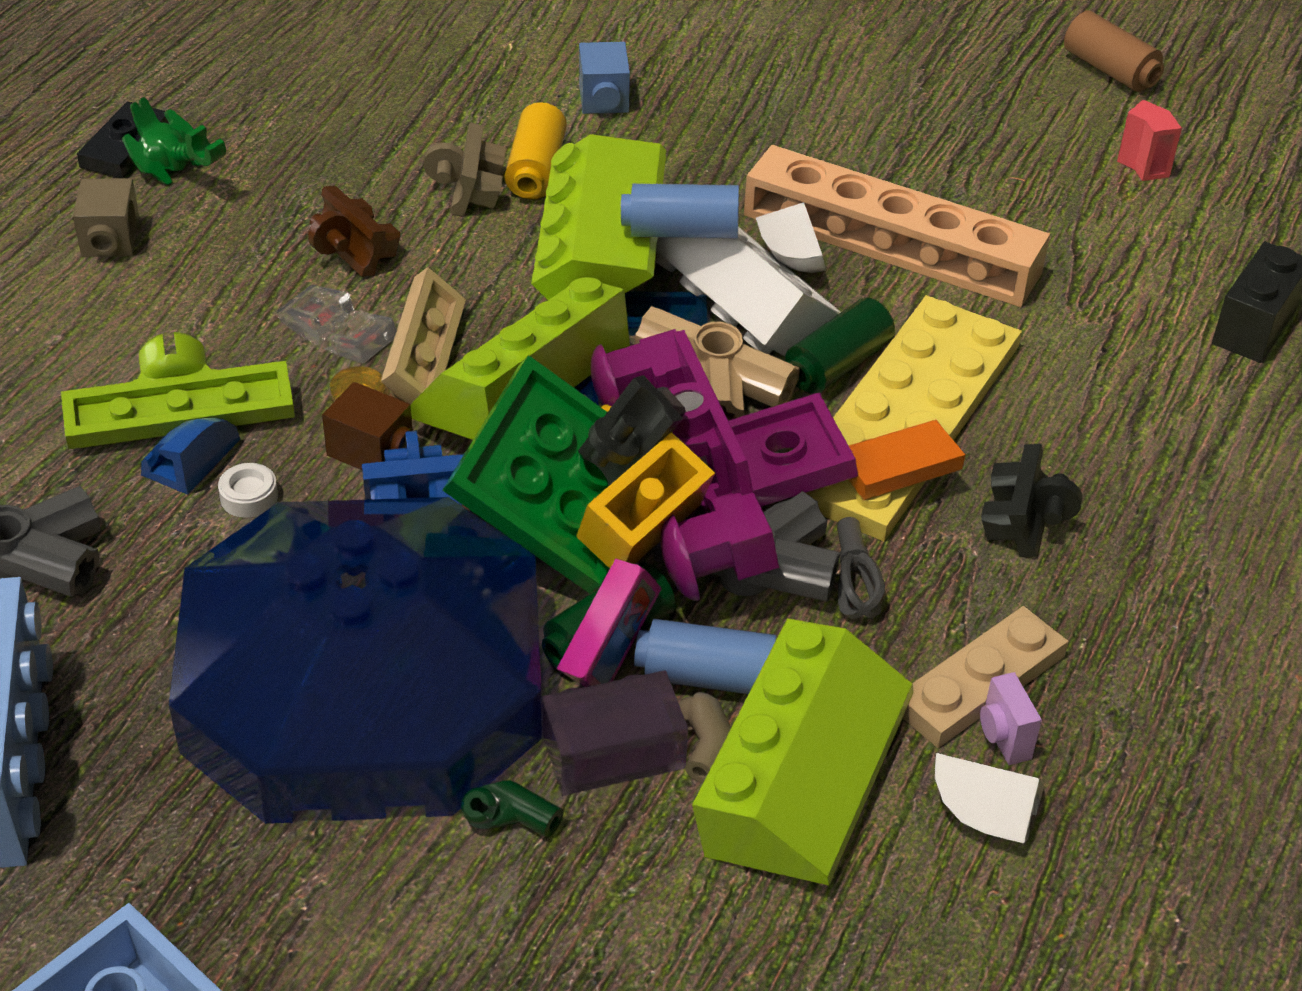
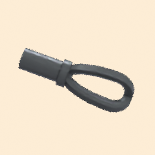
M845 517L837 523L841 547V572L838 581L839 609L850 619H856L863 615L873 619L881 613L880 600L885 591L884 579L877 563L869 556L868 550L864 546L859 521L854 517ZM851 571H859L869 596V600L865 603L858 597L853 588ZM849 600L852 602V604H853L856 608H851V607H850V605H849Z

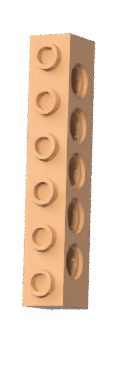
M771 145L746 177L744 216L756 219V217L804 202L817 240L1021 308L1043 272L1050 233L775 145Z

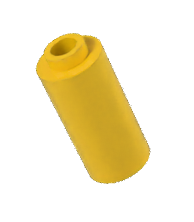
M543 102L528 105L520 115L504 178L510 191L521 198L539 199L546 196L551 160L554 154L562 147L567 128L564 114L554 105Z

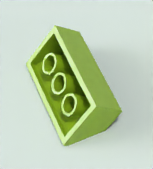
M590 134L575 144H565L554 154L551 160L531 282L547 300L567 288L572 281L581 277L599 279L601 283L624 289L625 293L654 277L658 237H632L631 226H621L622 194H631L633 183L663 184L667 150L660 143Z
M581 277L572 281L567 288L548 301L538 304L532 312L513 325L503 328L494 338L476 350L468 352L464 355L463 359L442 372L411 403L412 419L473 440L517 367L528 355L569 385L575 387L591 375V358L594 349L601 344L605 353L630 346L624 289L601 283L599 279L592 277Z
M787 618L692 804L704 857L829 886L914 693L913 684L846 628Z

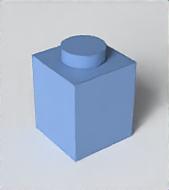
M579 43V87L582 114L629 112L630 71L626 43Z

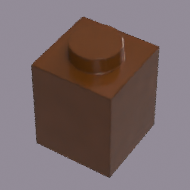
M353 382L322 414L327 456L362 470V464L385 462L384 450L406 448L405 431H414L410 403L357 382Z

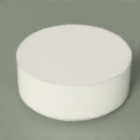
M238 464L226 470L218 481L222 507L226 512L237 517L250 518L262 515L272 509L278 499L276 477L271 469L261 464Z

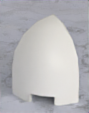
M804 202L756 217L761 236L777 261L797 271L808 273L826 271L823 255Z
M936 753L935 780L943 803L960 822L996 837L1023 844L1028 840L1032 815H1037L1044 785L1039 778Z

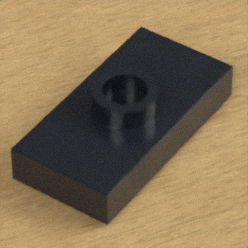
M127 101L77 153L80 168L118 178H123L133 168L135 163L132 161L122 141L123 136L126 134H130L137 142L141 138L130 109L132 102ZM152 108L161 123L169 124L164 116V110Z

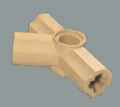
M652 306L642 317L640 327L635 335V344L640 343V339L669 330H685L728 421L744 416L743 395L771 407L790 401L799 380L800 368L743 344L742 334L731 324L709 322L700 326Z

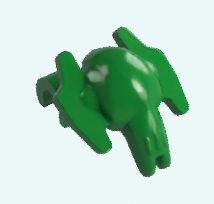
M145 97L140 98L139 105L137 102L130 105L132 117L141 138L137 142L130 134H126L123 136L122 141L132 161L142 174H150L162 184L169 185L172 183V179L166 171L183 170L188 161L193 166H210L225 156V142L222 139H218L210 144L206 136L207 129L204 125L193 129L187 121L172 109L164 112V116L169 124L161 123Z

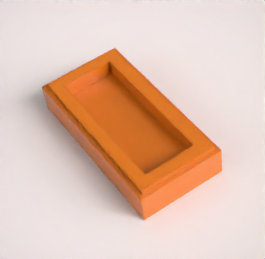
M935 419L849 445L856 458L858 476L848 479V481L862 499L866 500L962 470L965 453Z

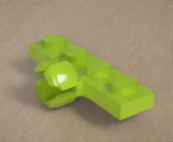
M174 332L176 354L165 355L163 334L156 335L149 339L139 351L140 375L138 379L126 383L61 391L64 431L68 449L166 436L169 431L185 421L202 418L223 419L235 426L294 418V405L286 361L221 370L210 369L207 365L203 344L191 335Z

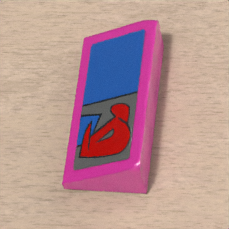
M615 558L557 667V670L601 697H605L662 589L645 569L639 565Z

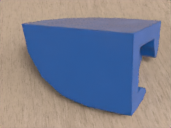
M218 418L185 421L169 431L141 461V476L188 495L238 443L240 436L236 426L227 420Z

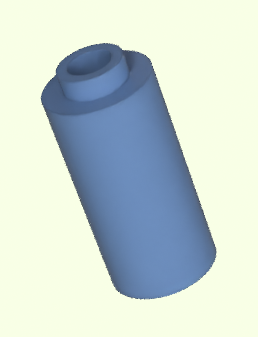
M633 183L631 194H622L621 226H631L632 237L738 239L739 185Z
M653 619L650 631L640 629L638 632L634 666L645 668V680L749 694L776 641L777 635Z

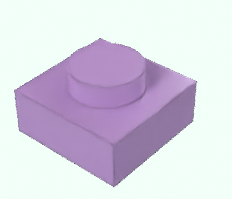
M1015 672L992 677L986 704L980 710L983 732L989 742L997 743L1008 765L1032 760L1042 719Z

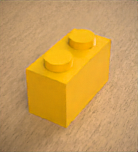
M671 432L587 505L576 537L609 568H611L615 558L635 564L660 542L661 529L672 514L678 523L686 519L701 505L715 472Z

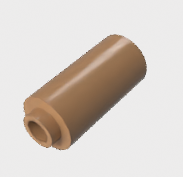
M1086 10L1080 13L1067 29L1064 38V47L1067 51L1135 92L1151 88L1160 80L1164 71L1162 52L1098 14Z

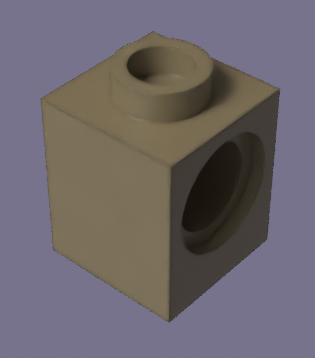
M132 178L81 179L73 213L81 257L133 256L140 216Z

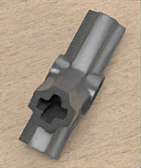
M81 486L24 510L18 506L0 505V578L21 577L22 581L26 580L71 597L74 595L82 597L93 584L94 575L99 565L98 549L77 541L100 532L101 527L99 516L92 505L91 499Z
M802 491L794 497L781 500L764 512L773 533L779 568L739 581L733 567L711 574L719 576V580L725 589L740 596L757 595L767 588L827 602L834 587L840 552L810 545L826 533L827 520L822 515L818 502ZM660 541L654 547V561L664 563Z

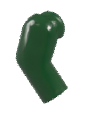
M511 780L473 788L465 794L461 803V811L473 827L487 830L521 823L545 838H549L557 830L564 812L559 806Z

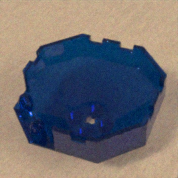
M449 497L276 503L184 568L169 697V709L179 753L265 824L293 823V811L331 809L332 821L386 819L387 807L425 805L426 817L453 816L461 809L463 797L469 790L493 782L542 739L541 672L535 555ZM362 572L366 573V586L362 589L355 585L341 588L342 574L348 573L351 576H357Z

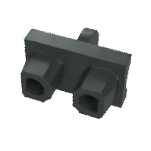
M644 375L633 378L606 415L600 417L591 426L588 433L589 437L578 452L584 459L596 465L603 472L610 486L661 440L674 431L686 413L685 407L668 388L660 387L656 389Z
M1025 444L1021 462L994 463L991 473V488L995 501L984 502L981 514L987 540H1015L1020 557L1037 556L1044 521L1050 525H1056L1060 521L1069 520L1078 514L1082 505V492L1080 488L1070 481L1065 474L1057 473L1052 477H1048L1042 472L1040 468L1043 456L1042 444Z

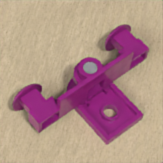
M669 330L640 339L638 344L605 353L603 346L600 344L594 349L592 354L591 377L601 406H613L633 378L642 375L656 389L660 387L668 388L686 410L682 421L672 433L715 472L701 505L688 516L690 519L677 523L675 516L672 514L661 529L660 541L665 566L677 589L688 599L693 601L700 600L697 578L733 567L739 581L779 568L773 533L761 509L762 506L794 497L802 491L806 493L858 476L856 458L820 393L728 421L685 330ZM794 448L786 453H775L779 449Z

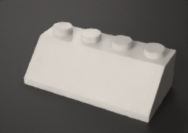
M739 226L738 239L657 238L655 262L672 273L677 268L684 274L679 282L700 299L704 300L708 295L715 302L711 307V311L734 327L740 323L748 330L743 339L759 351L770 354L774 350L785 356L790 347L841 313L840 310L786 265L777 261L774 255Z

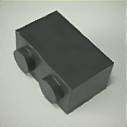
M1264 241L1225 295L1212 344L1261 363L1299 306L1302 297V255L1288 247L1277 246Z

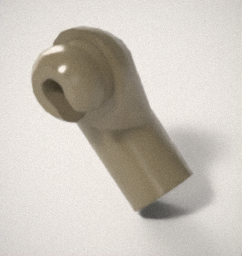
M699 692L694 694L693 697L690 696L682 699L677 708L678 721L687 720L684 722L683 728L687 731H695L699 740L685 766V770L692 779L703 783L731 726L718 699L712 695Z

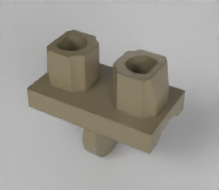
M469 122L464 151L451 143H439L430 147L424 157V169L431 179L441 184L454 182L450 213L463 217L468 203L490 209L495 208L501 190L503 176H500L506 153V147L482 141L484 126Z

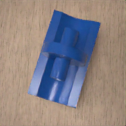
M417 430L405 431L406 448L384 450L385 462L362 464L366 504L372 503L379 526L401 525L407 522V500L429 498L432 519L438 521L459 519V511L462 504L442 490L464 454L442 456L441 445L419 447Z

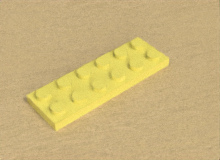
M926 295L833 417L848 446L935 419L949 436L955 440L1018 349L1022 331L1002 324L995 319L986 318L954 306L947 301L938 300ZM848 480L809 491L806 494L818 502V507L824 517L836 522L845 517H854L859 521L862 533L884 542L926 481L866 500L862 499Z

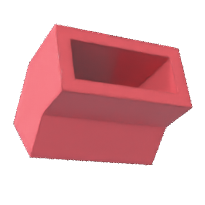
M1142 100L1128 112L1117 162L1134 169L1142 181L1169 178L1182 127L1169 110Z

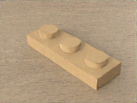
M429 267L417 274L413 279L381 378V383L388 387L397 397L410 404L446 370L466 301L461 294Z
M1022 606L913 682L914 693L903 719L935 747L940 748L980 719V710L986 704L992 677L1015 672L1024 687L1065 657L1069 641L1025 606Z

